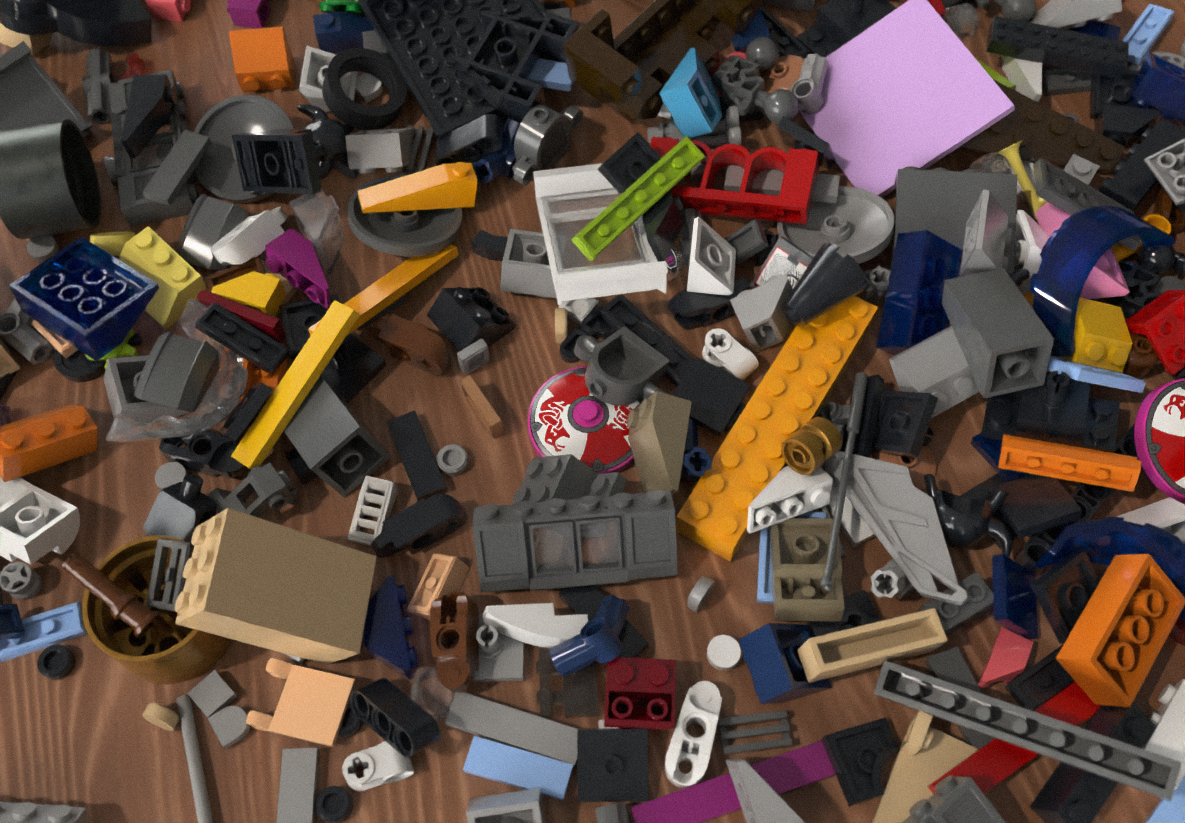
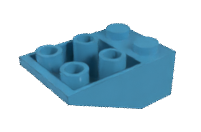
M695 47L691 48L659 93L664 105L667 106L676 127L684 138L686 136L692 138L713 132L722 117L719 93Z

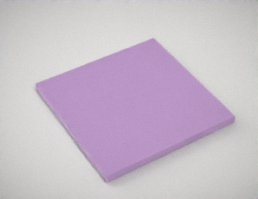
M908 0L826 57L828 67L821 90L823 104L814 113L808 114L803 111L799 113L814 134L830 144L835 163L854 188L870 191L883 198L896 189L894 182L898 169L909 166L918 167L920 170L927 169L1015 111V106L927 0Z

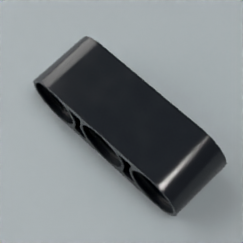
M494 114L483 115L449 132L440 141L438 139L436 143L435 165L456 162L472 164L500 150L503 145V120L501 117Z
M380 678L351 692L350 703L354 713L402 756L411 757L439 742L441 735L436 720L386 678Z

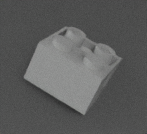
M786 274L772 277L763 285L752 290H744L737 297L730 300L739 322L756 353L783 341L791 323L783 315L785 311L783 303L793 290Z

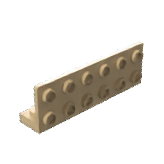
M919 710L909 723L886 784L884 795H882L872 823H902L911 815L909 810L915 803L922 799H929L933 795L928 785L976 752L977 748L930 727L933 716Z

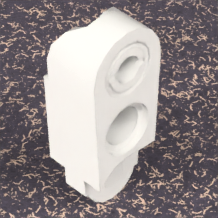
M276 207L271 211L267 209L258 215L249 216L211 247L210 252L223 266L243 264L249 259L260 255L265 250L266 244L285 233L280 225L286 221L288 216L282 207Z
M709 681L697 682L692 688H689L666 754L664 769L666 776L678 788L685 789L699 784L707 770L722 703L719 689ZM693 723L699 724L704 729L705 734L702 737L694 738L687 733L686 727ZM680 762H690L692 766L691 772L687 774L682 773L679 770Z

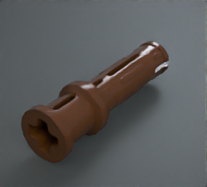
M78 551L71 555L74 558L73 560L67 558L61 568L111 608V616L114 619L120 618L135 630L134 635L137 638L144 636L160 618V613L150 611L137 600L138 595L136 593L122 590Z

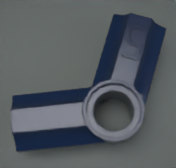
M507 118L503 128L502 148L473 163L472 166L477 182L486 184L502 175L508 178L514 177L512 170L516 163L514 141L521 123Z
M689 419L680 480L698 482L704 472L711 469L712 457L706 453L705 448L698 447L697 424L693 423V420Z
M614 595L604 597L596 617L582 627L580 634L550 649V657L560 676L566 677L596 660L599 663L610 662L622 652L623 644L618 637L630 609L625 599L617 598Z

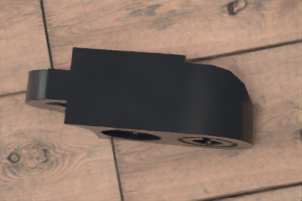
M734 277L733 294L729 296L687 292V289L671 298L668 303V309L680 327L686 330L695 329L700 326L705 328L734 316L735 310L730 300L737 297L744 290L754 289L755 286L750 279L741 278L736 280Z
M185 422L174 423L163 436L159 446L160 451L169 462H178L185 469L216 478L220 475L231 479V477L242 475L248 469V467L231 457L238 446L231 439L193 424L190 425ZM206 450H210L206 455H202Z
M441 493L432 496L426 501L421 499L382 522L386 531L379 534L372 541L371 547L378 558L392 556L405 548L409 549L411 554H414L458 530L465 524L468 515L461 503L451 495Z

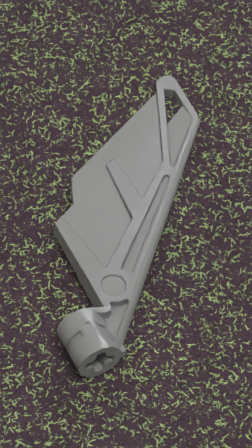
M833 423L841 434L843 444L845 427L844 425ZM840 450L822 464L838 486L840 484L845 452ZM853 454L846 497L920 595L957 605H964L967 602V592L958 585L933 498L913 485L908 467ZM932 577L955 591V593L948 595L938 592Z

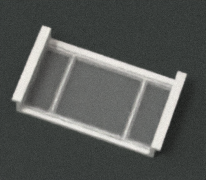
M603 163L533 171L536 204L558 305H563L562 301L658 289L666 294V274L668 273V268L665 261H657L647 241L642 216L592 262L571 241L576 234L620 196V193L597 170Z

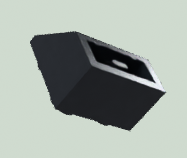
M481 287L443 288L427 314V317L459 351L481 338L490 347L516 327V324L509 318L508 312L498 306L491 299L490 293Z

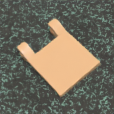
M274 658L269 659L266 671L270 672L273 677L287 679L274 716L251 710L248 713L246 723L256 730L274 732L334 747L356 680L293 665Z

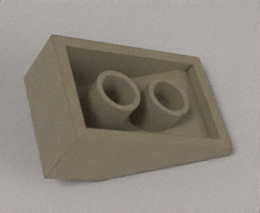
M656 391L630 411L627 419V427H630L628 440L644 493L651 490L671 491L673 495L678 492L692 401Z

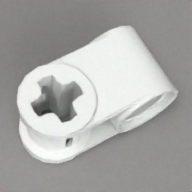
M712 329L706 334L705 346L702 351L705 361L741 380L748 377L759 366L755 355L743 347L724 329Z
M386 741L377 746L352 753L344 760L342 766V773L349 787L359 792L386 783L401 781L414 773L410 757L402 756ZM362 765L364 777L357 778L356 767Z

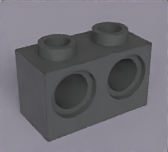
M977 572L958 583L967 592V602L964 605L932 598L922 604L918 610L920 612L935 608L946 637L988 612L998 600ZM949 588L942 593L953 595L955 591Z

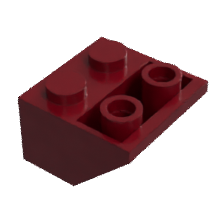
M616 657L612 661L607 662L604 727L674 731L676 660Z

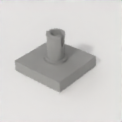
M479 613V629L476 633V639L479 643V671L475 670V678L472 679V682L524 681V642L497 632L496 628L492 625H489V627L482 623L483 613Z

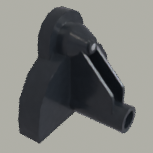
M0 0V23L16 33L44 35L57 32L78 42L105 47L130 46L152 42V18L138 0Z

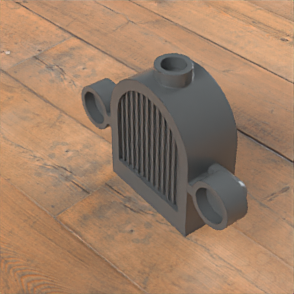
M538 104L530 109L523 118L515 136L514 151L516 163L512 168L515 181L526 186L531 181L534 182L533 171L553 169L570 150L569 131L570 129L575 130L579 126L583 118V110L571 105L558 113L543 104Z
M625 326L601 343L588 335L580 336L577 339L574 353L579 359L589 361L584 380L591 395L611 405L624 406L632 404L640 398L643 400L647 399L656 391L666 393L656 385L663 380L670 360Z

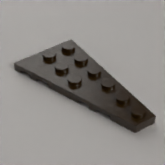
M994 80L995 83L1014 104L1015 111L958 147L963 149L962 151H979L990 153L992 156L1004 157L995 153L1023 140L1019 147L1021 160L1034 162L1039 158H1043L1051 164L1059 166L1060 164L1067 165L1072 155L1075 154L1099 165L1100 167L1097 172L1105 174L1114 171L1125 148L1121 144Z

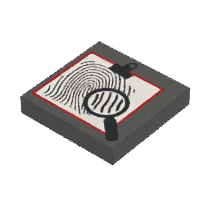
M779 237L752 283L756 288L772 277L786 274L792 288H794L814 257L785 237Z

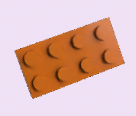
M1150 554L1115 555L1056 659L1095 704L1130 708L1185 605V597Z

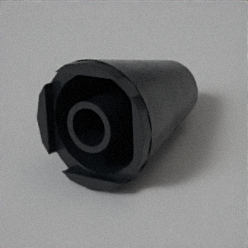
M828 242L819 248L783 303L785 309L783 315L794 326L797 324L807 325L868 287V284H864L867 281V277L861 267L849 254L844 258L836 251L840 247Z

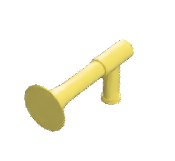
M1021 140L995 154H1000L1008 160L1015 175H1017V180L1024 192L1023 195L1035 220H1037L1035 212L1048 201L1036 194V189H1034L1019 154L1020 143L1023 141Z

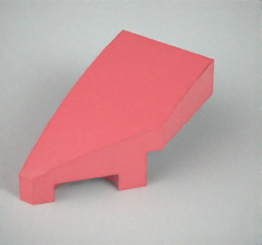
M1001 627L996 635L989 659L983 667L978 686L986 688L990 683L999 681L1010 683L1013 681L1017 674H1021L1025 669L1034 642Z

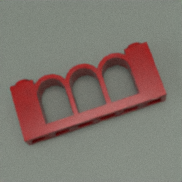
M652 137L650 145L663 157L679 143V139ZM696 140L692 141L705 155V158L700 162L706 165L700 188L674 186L670 189L674 198L677 196L681 198L685 209L694 208V210L700 211L701 214L807 225L819 171L818 151L805 148L789 149V154H787L782 149L766 147L750 155L747 149L737 144H724L711 151L710 147L705 143ZM728 165H736L744 169L739 192L713 189L715 177L722 168ZM766 169H777L783 172L784 176L779 196L751 193L753 180L756 175Z

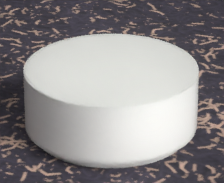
M718 635L709 642L706 655L712 667L717 670L727 671L737 665L741 649L739 643L733 637Z

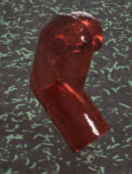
M133 52L126 56L125 61L129 65L128 71L117 77L116 81L132 78L134 75H143L145 63L143 59L139 58L137 53Z

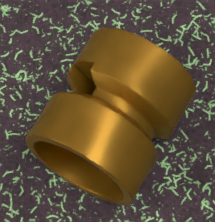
M815 417L783 442L781 447L783 458L787 465L801 475H809L842 447L841 434L837 427L823 417Z

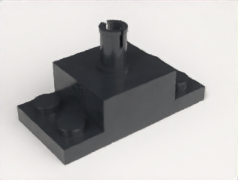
M830 0L818 8L815 24L798 35L796 39L810 51V54L827 57L897 8L887 0Z
M275 129L260 133L232 135L243 191L316 194L322 192L317 162H324L327 159V151L322 144L314 145L311 129Z
M1053 371L1046 375L1043 386L988 397L981 437L1002 441L1003 434L1115 453L1120 402L1089 398L1090 383L1071 379L1063 371L1061 372V377H1059L1058 371Z

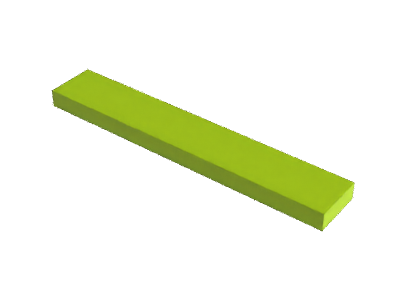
M686 136L576 234L571 241L592 262L705 158V155Z

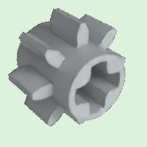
M880 266L872 271L866 269L867 281L864 284H868V287L865 289L864 299H869L877 304L885 298L891 300L898 284L897 280H892L893 271L881 268Z

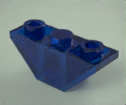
M391 575L387 576L368 603L363 630L364 645L373 658L408 680L415 679L414 667L419 666L416 648L415 646L410 647L408 639L409 635H413L410 615L404 616L403 605L408 604V598L404 584L399 585L395 576Z

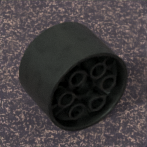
M70 119L0 129V217L11 234L18 239L95 228L100 222L101 194L94 161L82 132Z

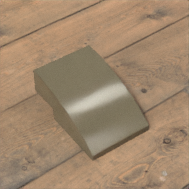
M790 518L770 526L774 621H842L844 598L841 581L842 563L839 538L832 573L833 588L831 591H824L825 587L820 586V581L825 573L834 519Z

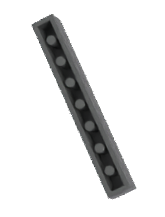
M884 660L874 690V694L881 698L917 711L921 710L939 719L1168 801L1172 799L1182 762Z

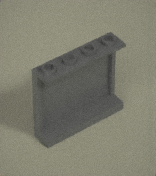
M24 41L0 56V129L70 119L78 126L84 138L90 135L87 131L92 126L90 121L86 122L34 59L31 55L32 50Z
M914 166L898 169L894 182L896 184L893 256L890 270L893 271L892 277L937 279L940 276L951 279L959 277L966 222L983 190H990L1008 216L1007 228H1012V235L1009 246H1005L1004 256H1008L1006 272L1009 276L1014 272L1017 175L1008 174L1006 171L979 173L974 169H967L962 172L949 171L946 168L920 170V168Z

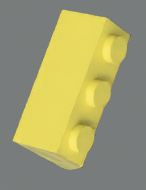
M149 226L124 244L115 269L128 282V294L165 330L200 304L196 297L201 290L209 291L202 276Z

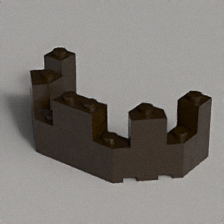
M655 0L614 39L610 14L601 9L562 44L569 79L600 103L612 102L635 120L656 118L663 105L662 97L659 93L688 51L695 47L709 75L713 76L720 66L719 49L708 41L711 39L719 22H723L736 32L745 33L763 0Z

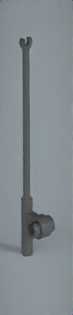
M862 372L857 373L855 376L851 404L840 406L838 403L826 402L819 409V417H823L835 424L844 426L847 424L846 432L848 433L825 573L820 581V586L825 587L824 591H831L833 588L832 573L854 443L856 435L859 433L868 375Z

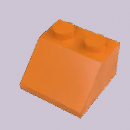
M283 27L229 31L235 75L242 92L294 88L295 62Z

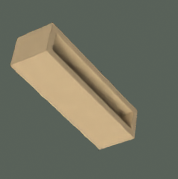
M933 608L809 638L797 651L808 683L882 665L884 660L894 662L930 653L948 640L936 609Z

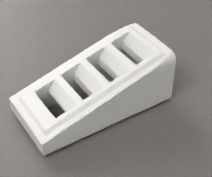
M365 476L347 538L349 542L371 546L372 541L385 531L382 522L389 519L398 494L394 482ZM369 502L381 505V509L368 506ZM364 516L377 517L378 520L377 522L364 519ZM360 527L375 530L374 535L360 532Z

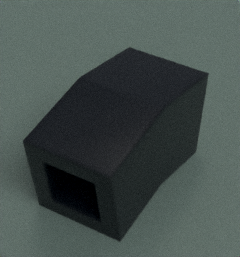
M480 230L471 242L473 253L488 260L502 261L508 237L495 236Z

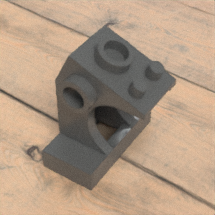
M271 463L253 468L249 472L248 477L232 492L215 488L208 497L215 500L218 513L230 508L260 518L268 509L276 511L284 507L286 503L296 505L297 502L294 496L298 492L295 487L290 490L288 489L293 484L283 469L276 472ZM256 491L259 497L247 508L245 505L246 500Z

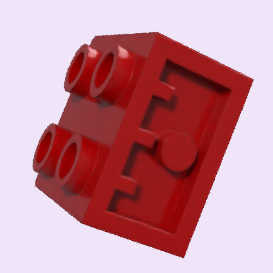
M1167 290L1125 321L1130 334L1147 336L1168 374H1175L1185 367V290Z

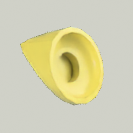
M119 231L91 234L89 257L120 256L124 244L136 235L135 232Z

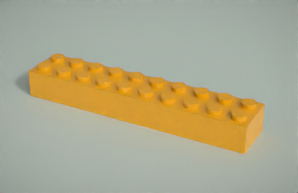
M854 296L807 325H796L713 457L711 469L705 471L703 476H701L676 516L677 533L731 562L748 534L747 522L750 503L784 467L788 466L781 452L783 442L799 431L811 419L818 417L820 407L827 402L870 330L878 310L877 306Z

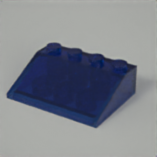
M80 237L9 285L22 312L95 361H98L122 343L159 289L158 283L83 237Z

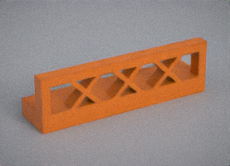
M1003 434L998 468L1134 492L1141 472V461L1137 460V457Z

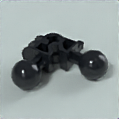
M1150 239L1138 248L1136 253L1137 265L1131 262L1118 263L1130 292L1125 296L1108 298L1113 300L1111 305L1121 307L1124 318H1130L1162 294L1160 291L1151 292V290L1160 278L1158 275L1164 274L1174 265L1176 253L1173 246L1166 240ZM1137 287L1138 289L1132 298H1130V295L1133 292L1134 288Z

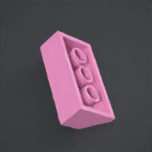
M1047 202L1035 212L1039 225L1048 234L1061 270L1056 273L1058 276L1056 282L1064 293H1071L1074 296L1086 299L1125 296L1130 292L1107 235L1050 202Z

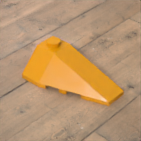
M456 162L442 164L359 190L358 199L362 213L474 207L477 177L471 163Z

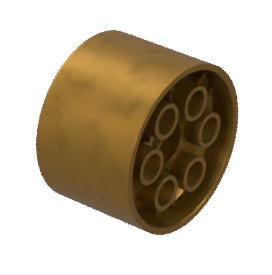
M170 536L139 538L114 550L98 565L97 569L125 592L136 593L138 595L137 600L146 606L149 589L145 588L141 592L138 588L145 582L150 587L158 538L186 541ZM171 547L168 548L159 601H163L166 584L165 576L166 570L169 567ZM85 588L82 601V616L89 637L98 648L133 675L144 681L167 685L182 683L196 678L213 667L221 659L233 640L177 625L175 623L178 612L158 610L159 608L146 606L150 611L160 613V618L144 635L147 638L146 643L138 646L141 638H137L134 635L135 630L129 627L118 632V625L126 623L120 618L114 619L110 613L111 608Z

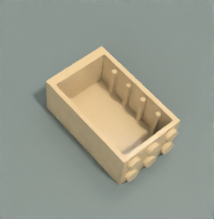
M230 508L225 509L195 528L191 539V544L195 545L192 558H189L183 571V577L186 578L184 590L179 594L175 603V612H178L175 624L326 665L360 653L376 556Z

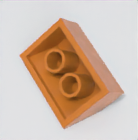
M66 405L0 426V477L5 483L96 452L98 427L85 407Z

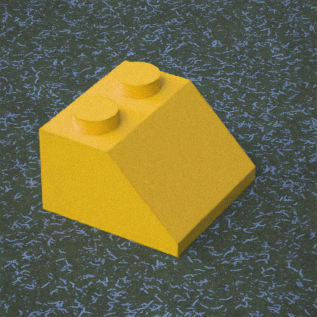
M1070 295L1051 354L1075 363L1123 373L1133 343L1121 307Z

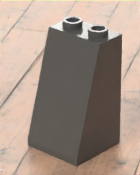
M1000 268L945 280L942 305L982 397L988 398L1043 386L1054 338L1006 270Z
M321 373L284 429V432L308 467L343 497L347 496L362 483L365 476H370L392 457L323 373Z

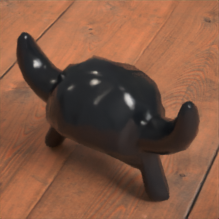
M309 104L299 105L297 107L298 111L306 114L313 120L304 129H311L314 145L322 144L327 151V159L324 162H317L320 179L327 177L332 169L338 170L349 178H356L358 175L357 171L349 169L347 164L348 155L345 136L349 135L354 127L329 119L327 113L317 106Z
M924 475L927 492L933 498L946 544L957 548L975 545L979 540L988 535L999 542L1004 559L1010 556L1013 546L1011 532L1003 522L993 517L1008 496L1006 490L1000 489L991 500L967 498L938 489L934 475Z

